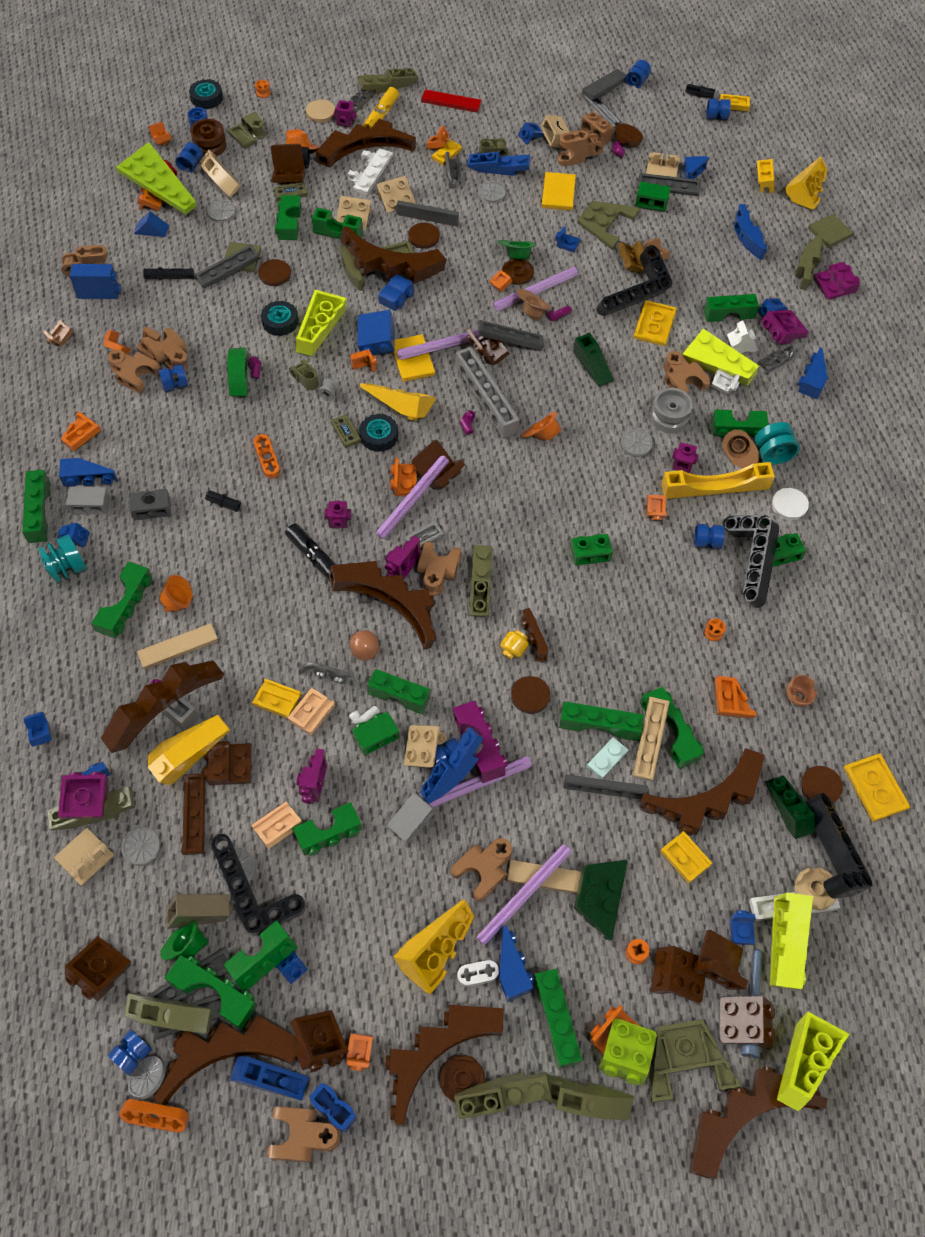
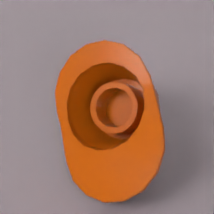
M301 129L287 130L286 144H301V146L309 147L310 150L319 148L316 144H310L307 134Z
M552 412L541 421L533 424L521 434V437L525 438L534 435L539 440H550L561 431V427L555 418L557 412Z
M172 575L167 579L160 595V601L165 606V612L169 610L178 612L183 608H188L193 597L190 583L179 575Z

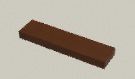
M204 773L184 774L183 855L205 853L206 779H204Z

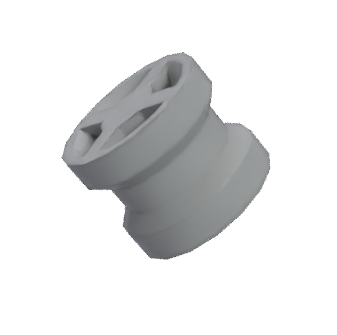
M326 378L319 388L318 394L322 398L333 400L339 385L336 381Z

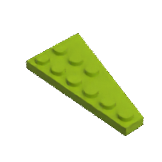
M149 142L116 166L118 173L185 215L197 206L194 198Z

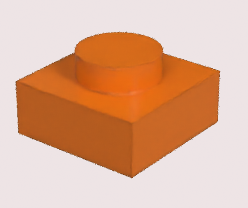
M502 270L489 280L490 284L500 292L513 282L511 277Z

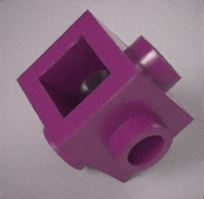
M339 100L334 110V118H336L337 125L351 127L357 116L356 111H354V102Z
M680 442L678 449L674 448L672 459H675L673 469L690 473L692 464L696 465L699 454H696L697 446Z
M329 501L328 509H325V520H328L329 528H348V520H351V509H348L346 501Z

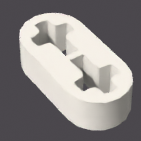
M491 960L467 964L460 967L457 979L465 987L493 982L498 977L499 968ZM486 966L495 969L491 977H488L486 973L480 974L479 972L485 971ZM465 970H468L470 974L477 973V975L471 976L470 981L461 978Z

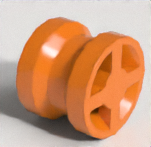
M258 80L255 83L256 95L260 98L270 96L269 82L267 80Z
M718 618L710 619L704 630L706 638L711 641H719L723 637L726 625Z
M642 939L632 940L626 948L627 959L633 964L643 963L650 952L648 944Z

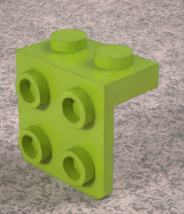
M615 1018L611 1024L605 1052L598 1070L603 1071L604 1074L610 1077L618 1076L626 1079L630 1084L643 1085L649 1073L657 1037L656 1032Z

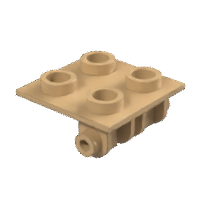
M650 153L646 174L677 177L680 157L670 155L668 159L667 154L666 158H663L664 153H662L660 158L661 153Z
M406 176L376 184L379 190L377 191L378 197L382 198L387 212L397 210L398 200L415 203Z
M341 196L336 220L343 223L347 214L361 217L363 230H366L368 217L372 212V208H370L371 200Z
M410 725L404 765L434 768L437 744H443L447 740V736L439 731V726Z
M86 828L54 858L82 886L115 855Z

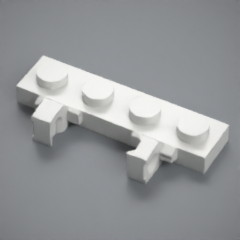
M380 148L376 153L364 150L361 153V160L368 162L364 172L359 174L358 171L350 170L348 173V179L355 184L353 191L368 195L392 159L393 152Z

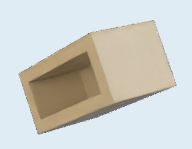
M546 115L540 127L550 147L563 148L559 142L560 136L570 131L562 117Z

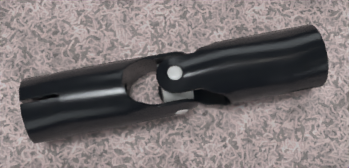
M297 523L291 524L286 529L285 535L330 582L329 573L331 565L337 564Z

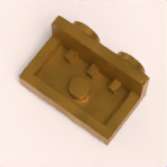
M638 240L633 246L621 242L618 248L620 256L624 260L625 268L638 274L642 273L644 268L640 262V255L645 249L642 242Z

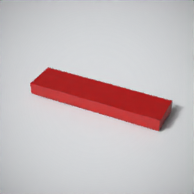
M425 89L421 98L422 103L478 113L482 102L481 99Z

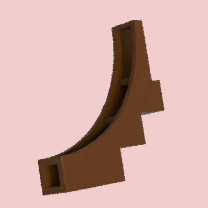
M379 118L371 129L357 124L348 135L334 130L316 151L317 163L331 168L344 156L371 147H397L413 152L416 149V137L394 129L392 123Z
M348 226L342 228L341 242L355 257L354 265L363 275L376 269H380L381 273L388 279L396 274L404 273L414 284L436 275L445 268L447 259L438 249L422 253L390 251L365 241Z
M376 561L331 565L329 578L332 591L362 593L389 604L412 625L421 641L423 650L432 647L434 641H436V633L431 627L430 611L434 607V598L430 596L429 589L408 591L407 582H404L402 575L382 577L381 569L378 568Z
M214 660L189 665L187 662L170 665L161 682L145 685L136 702L121 705L117 708L101 737L102 741L111 753L125 750L131 745L142 729L164 709L186 694L204 685L221 680L224 673Z
M745 748L737 767L716 787L704 793L683 798H664L644 793L639 807L649 814H661L666 820H678L677 829H680L681 832L684 831L688 836L697 835L701 828L704 814H708V817L713 820H723L728 812L731 799H734V802L739 805H750L754 798L765 755Z
M449 1005V1012L444 1011V1026H448V1028L420 1027V1033L415 1034V1048H419V1051L391 1049V1055H386L385 1070H389L390 1076L398 1077V1080L393 1081L392 1095H397L396 1105H391L390 1120H395V1126L405 1127L406 1113L414 1089L425 1071L437 1058L449 1049L467 1040L484 1036H502L504 1008Z
M256 1015L255 1019H251L245 1028V1035L221 1022L219 1027L216 1026L209 1036V1039H211L209 1043L189 1031H184L183 1034L177 1036L173 1044L174 1049L172 1051L179 1055V1058L175 1059L169 1066V1074L154 1093L156 1094L154 1100L162 1105H167L176 1091L197 1072L215 1062L235 1056L262 1055L282 1060L294 1066L298 1060L294 1049L298 1045L297 1039L292 1034L259 1015Z
M763 1066L762 1069L759 1068L755 1071L751 1095H748L749 1091L741 1088H735L727 1093L723 1117H720V1112L710 1109L699 1115L689 1173L711 1180L716 1179L720 1163L728 1145L746 1123L764 1112L789 1107L777 1100L783 1075L776 1073V1070ZM816 1091L804 1108L820 1111L826 1109L828 1098L821 1097V1093Z

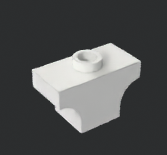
M744 321L737 323V328L727 334L732 348L739 353L758 351L755 342L756 336L752 329L749 330Z

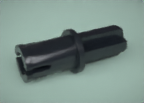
M687 84L685 89L687 93L699 95L698 97L702 96L713 99L715 89L707 88L703 85Z
M211 490L205 494L207 501L218 504L221 508L226 507L238 512L241 507V501L230 498L227 494L222 495Z

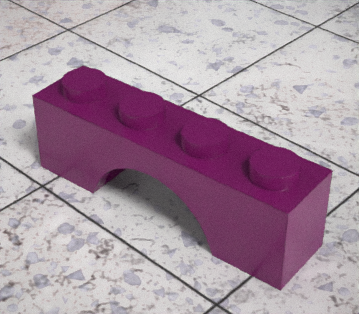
M475 700L454 707L453 716L460 734L466 733L467 729L471 727L476 729L484 738L481 742L483 747L476 755L479 759L475 764L482 783L505 776V767L508 766L507 760L504 755H500L499 743L491 735L492 728L490 723H486L484 720L483 708L478 707Z

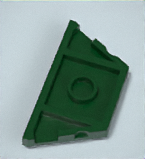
M627 860L590 864L582 867L574 909L580 915H583L593 928L596 927L604 935L603 938L608 941L613 938L628 863Z

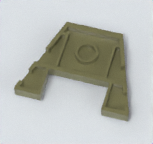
M591 201L579 217L577 223L613 250L619 242V237L607 233V230L618 215L634 221L640 212V208Z
M702 1019L657 1027L651 1093L652 1103L673 1099L668 1074L712 1066L719 1091L741 1087L739 1080L734 1076L729 1063L722 1056L717 1043Z

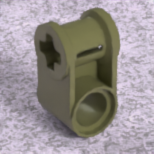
M256 112L241 118L243 126L248 129L247 131L255 139H263L266 136L263 130V120L260 119Z
M495 138L482 139L479 144V153L499 152L500 154L501 152L500 157L508 156L509 152L506 148L505 139Z
M302 359L301 363L296 366L289 367L290 374L307 390H314L319 386L317 371L305 359Z

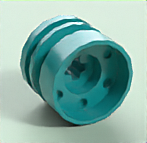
M68 534L57 539L59 547L57 549L48 543L47 545L51 552L47 554L43 546L38 548L44 567L57 584L62 582L58 576L59 573L62 572L66 579L69 578L67 573L69 568L75 574L87 570Z

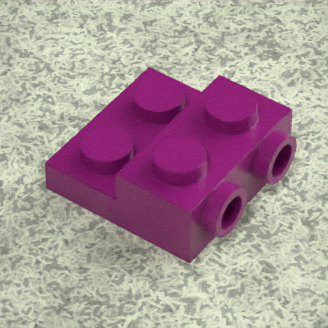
M844 261L830 265L827 271L813 275V279L828 300L855 293L860 285L859 277L853 275L852 267L846 265Z
M791 310L768 311L761 321L762 326L771 333L772 339L779 344H790L794 338H806L809 334V331Z
M413 536L410 541H406L403 549L396 546L393 551L387 554L386 576L402 575L403 579L407 577L421 556L420 539Z
M316 748L315 755L310 757L309 767L303 766L302 773H298L297 785L299 786V794L302 795L301 801L303 803L313 804V802H319L328 765L324 749Z
M71 772L69 775H62L58 818H103L104 805L108 793L109 779L101 772H92L91 775Z

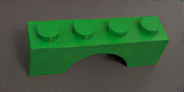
M45 470L26 471L22 533L28 543L47 541L48 524L45 515V499L49 497L50 480Z
M129 561L119 576L122 584L126 587L124 597L113 606L100 607L91 623L95 632L115 639L118 634L123 633L125 622L133 616L135 605L137 602H141L145 588L149 587L152 583L149 568Z
M662 686L642 695L640 704L645 713L649 697L670 701L665 722L673 728L676 735V742L672 746L670 754L679 769L701 760L704 754L703 746L699 741H696L692 728L683 720V714L679 708L675 707L671 694L666 692Z
M564 701L559 728L579 732L584 729H602L613 733L617 738L639 741L644 714Z
M180 955L164 979L186 995L198 988H211L217 991L221 998L220 1015L223 1019L243 1030L258 1007L253 1001L255 997L245 990L242 993L235 990L236 985L228 979L221 981L217 978L218 973L211 968L202 969L198 966L200 962L189 955L185 958Z
M557 968L536 973L534 982L539 1001L546 1016L557 1068L559 1070L581 1063L582 1057Z

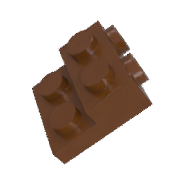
M220 741L204 755L205 760H208V767H204V779H207L210 786L251 783V743L230 744V741Z
M97 936L65 965V980L72 987L78 985L86 999L91 1000L94 998L98 1002L114 987V981L131 966V961Z
M332 1010L294 1018L290 1022L298 1042L294 1049L302 1070L309 1069L311 1073L322 1069L324 1064H328L329 1067H335L342 1062V1058L349 1052Z

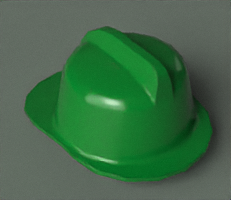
M498 240L499 244L506 246L508 256L516 260H529L531 248L536 246V243L531 241Z
M191 921L170 935L161 949L160 956L163 960L167 961L180 955L186 958L189 955L194 957L208 945V940L204 937L203 932L197 928V921Z

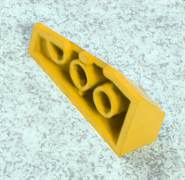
M822 156L816 159L786 186V194L792 202L812 210L819 204L821 198L817 197L818 192L822 193L823 191L821 183L825 182L828 171Z
M360 383L361 388L400 414L408 416L407 419L410 420L425 418L436 401L435 396L417 392L405 393L406 390H390V387Z
M216 715L162 741L147 755L148 768L159 783L172 785L230 731V728L220 715Z
M462 899L408 940L393 956L403 974L427 994H431L444 979L447 971L443 967L448 957L454 959L456 952L453 951L457 940L464 939L475 917L466 900Z

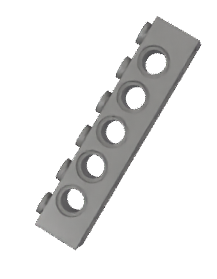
M468 347L456 352V368L501 437L505 439L519 433V418L473 349Z

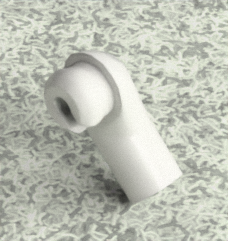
M373 706L361 715L359 711H353L349 718L355 725L362 722L366 723L372 720L380 711L376 706Z

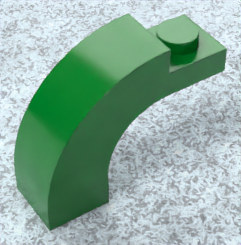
M246 347L229 348L227 370L230 396H246L249 392L247 379L249 351L246 350Z

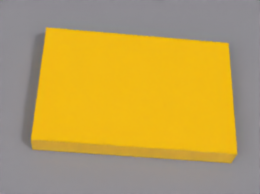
M545 172L541 208L572 210L576 174Z
M645 300L633 339L666 346L677 308Z
M423 334L395 340V351L393 354L402 382L435 375L429 353L402 360L397 356V350L425 343Z
M881 753L843 767L872 822L911 808Z

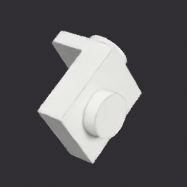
M718 369L710 387L729 395L738 388L740 375L736 374L733 377Z

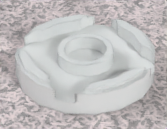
M782 488L773 496L771 505L773 511L780 515L781 518L792 521L798 520L806 514L809 502L801 491L793 488Z

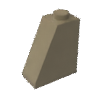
M229 894L176 895L166 908L167 929L183 927L191 921H197L198 925L224 922L232 913V902H229Z

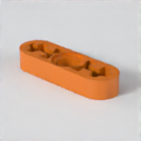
M259 434L254 438V446L264 475L267 478H276L280 474V468L270 439L265 434ZM260 441L264 442L265 448L262 449ZM265 454L272 455L270 459L262 458ZM269 464L272 465L273 472L269 470Z
M134 1099L126 1100L119 1112L120 1118L126 1123L171 1132L184 1131L189 1120V1114L184 1109ZM150 1114L157 1115L159 1118H154Z

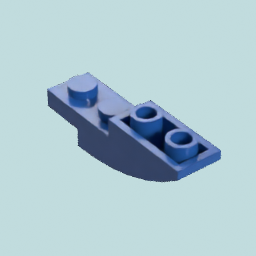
M499 152L469 154L467 165L469 168L482 173L515 176L516 171L530 169L531 157L530 154L500 157Z
M739 204L734 224L736 234L748 251L759 260H763L764 254L767 253V245L764 244L763 233L760 231L759 226H754L750 220V211L747 210L746 204Z
M469 727L466 733L462 735L461 741L455 750L450 754L448 761L441 758L438 764L434 766L431 775L422 785L420 791L426 802L432 803L448 793L474 767L479 759L474 753L484 739L476 729Z

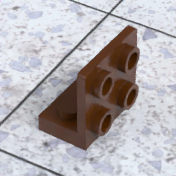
M707 930L695 971L728 990L747 988L748 980L741 977V974L738 972L743 948L718 933Z

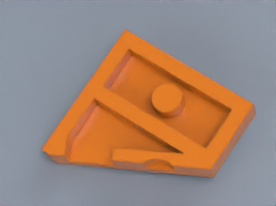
M77 412L75 423H70L68 430L61 438L63 444L72 451L81 447L101 431L99 425L81 412Z
M717 676L714 679L717 715L755 718L757 716L755 710H751L747 703L748 698L741 690V686L736 678Z

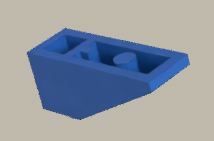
M243 1056L237 1057L230 1081L302 1101L309 1077Z

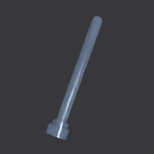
M756 949L753 952L750 996H759L762 966V951L760 949ZM757 1044L742 1045L741 1056L747 1057V1054L752 1055L751 1058L759 1059L760 1047Z

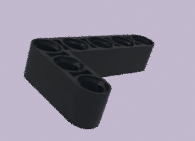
M647 246L640 255V262L649 280L604 297L597 305L599 315L606 316L664 294L672 286V279L656 246Z
M768 515L727 516L723 520L722 525L728 533L734 537H753L742 597L753 607L760 608L767 599L779 534V524Z
M821 792L805 801L815 814L814 828L837 872V875L823 882L826 893L832 899L855 896L873 886L871 877L829 797Z
M218 834L212 839L213 851L244 927L249 934L254 936L260 935L276 921L271 920L269 917L273 910L281 911V917L277 920L280 924H284L304 913L306 909L305 901L298 894L290 895L260 909L229 836ZM221 841L228 842V846L224 850L217 849V845ZM229 860L236 861V866L233 869L228 870L225 868V864ZM236 880H243L244 886L241 889L233 888ZM244 900H252V906L249 909L241 908V903ZM300 901L302 905L299 910L293 911L290 909L291 902ZM252 920H260L261 925L258 929L251 930L249 928Z

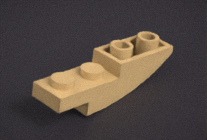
M208 150L200 161L201 167L231 198L241 185L231 172L223 166L216 155Z

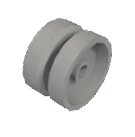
M667 388L660 391L654 399L651 412L653 425L665 433H677L685 429L693 408L691 397L685 391L678 388Z

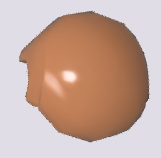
M368 630L356 632L350 639L351 653L359 660L368 661L374 658L379 652L377 636Z
M807 675L795 676L786 688L790 702L799 707L811 705L817 695V692L814 690V680ZM795 693H800L803 696V700Z

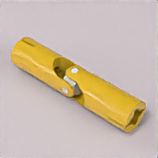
M389 87L379 104L376 105L362 126L371 129L379 118L384 119L399 97V92L396 88Z

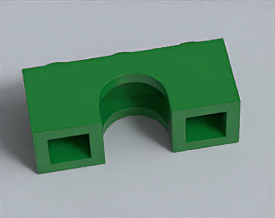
M281 195V202H278L279 213L276 214L278 224H275V234H278V240H298L299 226L297 218H300L302 208L300 195Z
M318 207L312 216L313 233L341 239L342 228L348 226L359 237L363 234L361 217L347 214L342 223L334 219L331 210Z
M756 294L707 297L704 307L706 321H723L727 314L733 312L738 314L739 320L755 319L759 303Z
M715 409L712 416L713 436H719L720 438H724L728 432L733 430H742L750 437L755 438V435L761 429L768 426L767 411H749L746 421L736 420L733 417L732 410Z
M378 669L374 670L367 684L368 695L387 701L388 698H394L402 702L406 709L422 715L430 700L429 688Z
M351 802L332 810L335 823L328 830L318 829L312 819L293 827L294 834L304 856L307 854L309 856L316 855L321 851V848L327 845L328 847H333L339 844L341 839L345 837L353 838L360 833L359 831L362 830L361 822Z
M277 920L260 934V937L263 939V947L256 955L247 956L240 950L223 964L243 991H247L298 948Z

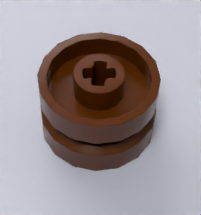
M201 119L191 126L192 141L201 148L203 157L208 150L212 151L216 156L225 151L227 144L223 125L215 119Z

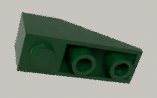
M589 332L575 338L573 352L597 386L600 387L612 382L614 379L599 344Z
M785 776L765 781L781 817L792 836L797 839L813 834L815 814Z

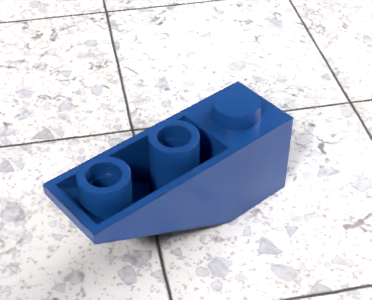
M821 347L817 353H813L810 359L812 364H807L804 371L806 375L801 376L798 382V386H800L798 392L817 400L828 378L823 349Z
M81 458L60 459L59 478L63 486L75 487L76 485H82V476L83 484L92 486L95 483V475L102 476L101 481L103 484H112L113 480L118 482L116 473L112 469Z
M503 926L499 983L507 1002L531 993L533 990L532 985L535 982L531 972H526L523 964L526 961L523 953L516 949L515 943H517L513 931H509L507 926Z

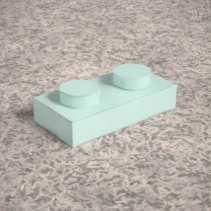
M612 737L587 764V768L603 779L625 756L628 749Z

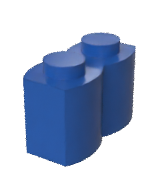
M396 274L389 281L388 285L380 291L378 295L379 303L393 311L402 308L405 300L408 297H412L414 293L413 282Z
M321 1083L309 1096L314 1107L321 1114L328 1116V1119L337 1130L346 1133L357 1121L353 1109L346 1102L339 1100L334 1090L328 1085Z

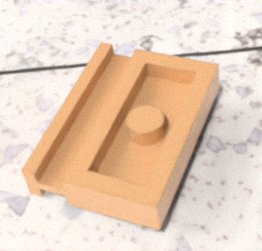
M311 688L287 717L288 721L312 736L335 707V702Z
M286 801L251 826L265 846L270 849L293 833V827L303 822Z

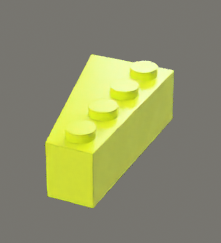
M314 290L296 338V352L309 356L314 355L345 313L347 298Z
M705 329L701 330L682 354L688 364L695 361L702 369L716 374L719 369L733 377L736 374L740 375L738 381L745 386L757 375L759 365Z
M788 892L774 896L770 986L799 990L803 989L806 983L805 964L813 896Z
M807 1011L795 1026L777 1100L799 1112L813 1097L824 1075L831 1067L833 1060L850 1034Z

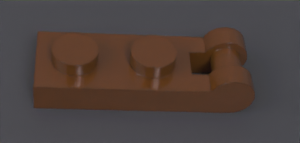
M524 609L522 618H520L521 626L523 629H527L529 633L527 637L530 645L534 644L537 651L536 660L543 663L548 657V646L531 609Z

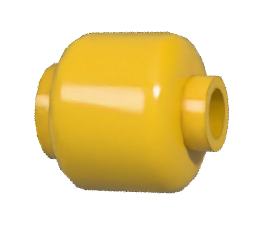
M518 630L514 632L509 631L500 644L503 650L502 654L511 660L513 657L521 658L529 646L528 637Z

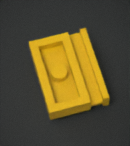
M265 678L252 703L255 707L287 718L295 709L302 694L298 690Z
M684 831L660 850L662 855L688 884L712 865L708 857Z

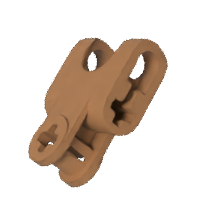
M584 130L561 134L559 142L567 150L559 153L558 164L561 166L574 165L584 162L586 157L599 155L603 151L604 145L599 141L598 134H588Z
M104 245L80 246L75 250V253L63 254L62 262L64 264L61 266L62 273L70 276L72 264H109L101 263L108 256L106 247Z
M171 328L163 330V341H155L149 336L140 340L141 350L147 357L155 360L158 364L164 363L170 370L173 366L183 364L184 371H186V344Z
M113 350L107 356L109 363H111V370L116 373L114 375L116 381L139 394L145 388L143 381L138 377L145 373L158 376L161 369L155 360L139 352H136L131 357L121 350Z
M671 351L667 354L664 364V370L667 374L664 376V380L669 388H678L688 394L689 389L686 384H695L702 391L710 387V378L697 362L694 361L688 364L682 354L677 351Z
M426 541L420 556L417 572L425 574L424 589H429L430 596H437L443 589L445 579L455 580L461 559V548L452 547L451 552L447 556H438L433 551L434 543Z
M498 838L485 850L478 844L474 845L452 866L450 874L456 879L469 871L479 874L481 882L474 890V898L477 902L483 901L508 875L502 867L511 858V843L507 839ZM498 848H499L500 850L505 849V854L502 853V852H500V853L498 854V853H497Z
M289 1107L273 1108L272 1117L275 1120H283L288 1123L290 1136L281 1145H270L267 1149L266 1157L272 1160L310 1163L313 1150L332 1151L339 1145L340 1134L332 1124L316 1122V1110ZM327 1131H329L333 1137L325 1143L322 1135H326Z

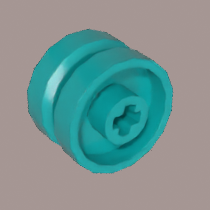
M787 422L770 424L761 429L754 438L763 463L771 462V465L786 463L793 459L800 451V445L795 437L792 426Z

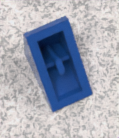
M685 157L683 165L685 178L695 179L707 168L709 157Z
M150 211L138 221L134 234L166 237L169 224Z

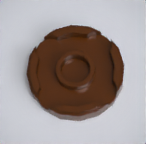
M618 124L614 129L615 138L622 144L629 143V146L635 147L640 145L643 139L642 133L636 127L629 124Z
M430 223L415 224L408 232L409 242L416 248L428 249L434 247L439 242V230Z
M271 259L261 264L258 274L265 285L280 286L290 279L291 269L285 261Z
M511 259L502 268V271L511 277L513 281L511 284L523 285L530 282L534 275L533 265L524 259Z
M522 677L512 687V703L518 710L528 714L539 713L549 703V686L539 677Z
M814 766L804 773L801 779V788L808 800L823 792L834 804L843 792V783L840 776L834 770L826 766Z
M467 1055L454 1056L448 1060L442 1067L439 1077L440 1087L444 1095L452 1102H455V1094L485 1083V1073L482 1066L473 1057Z

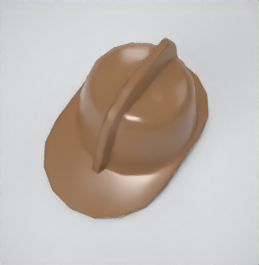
M525 289L517 290L518 296L524 301V313L533 320L539 321L545 311L551 309L548 303L544 302L534 293Z
M733 430L725 435L723 449L732 464L745 468L758 462V449L746 432Z

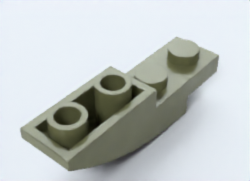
M413 68L386 69V75L358 76V83L362 90H373L375 95L386 92L389 87L399 89L418 80V76Z
M820 234L806 246L796 270L795 276L801 277L800 289L807 290L808 285L812 284L813 275L811 274H813L817 263H821L823 253L820 252L823 250L824 242H822V235Z
M340 245L345 273L351 283L359 291H362V285H365V275H362L359 269L355 267V257L345 245Z
M474 545L470 616L489 617L492 546Z
M127 786L107 793L103 818L59 819V806L47 810L49 830L71 829L120 817L119 813L135 808L133 790Z
M128 993L124 1017L135 1019L139 1023L163 1028L209 1033L213 1009L179 1001H167L136 993Z
M523 1072L473 1086L455 1094L454 1098L459 1119L503 1112L508 1106L551 1099L552 1094L547 1072L527 1076Z
M547 1074L552 1098L545 1101L557 1104L556 1109L592 1118L610 1120L630 1119L633 1095L588 1082V1085L585 1086Z

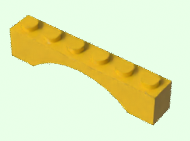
M771 462L755 463L734 472L711 476L695 475L683 470L664 472L661 487L663 495H666V499L767 490L771 488L775 475Z

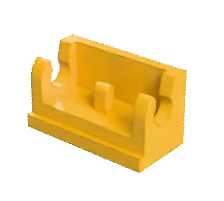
M773 159L758 160L757 171L760 192H764V188L768 187L769 193H774Z

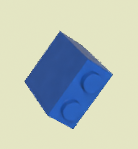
M72 264L70 279L78 299H118V293L122 292L121 284L118 283V275L114 271L112 264Z
M390 309L358 315V348L360 352L369 349L372 355L395 351V323Z

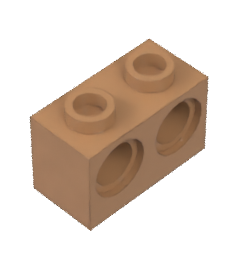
M594 111L582 117L581 130L586 131L588 134H598L599 141L603 145L612 140L613 125Z

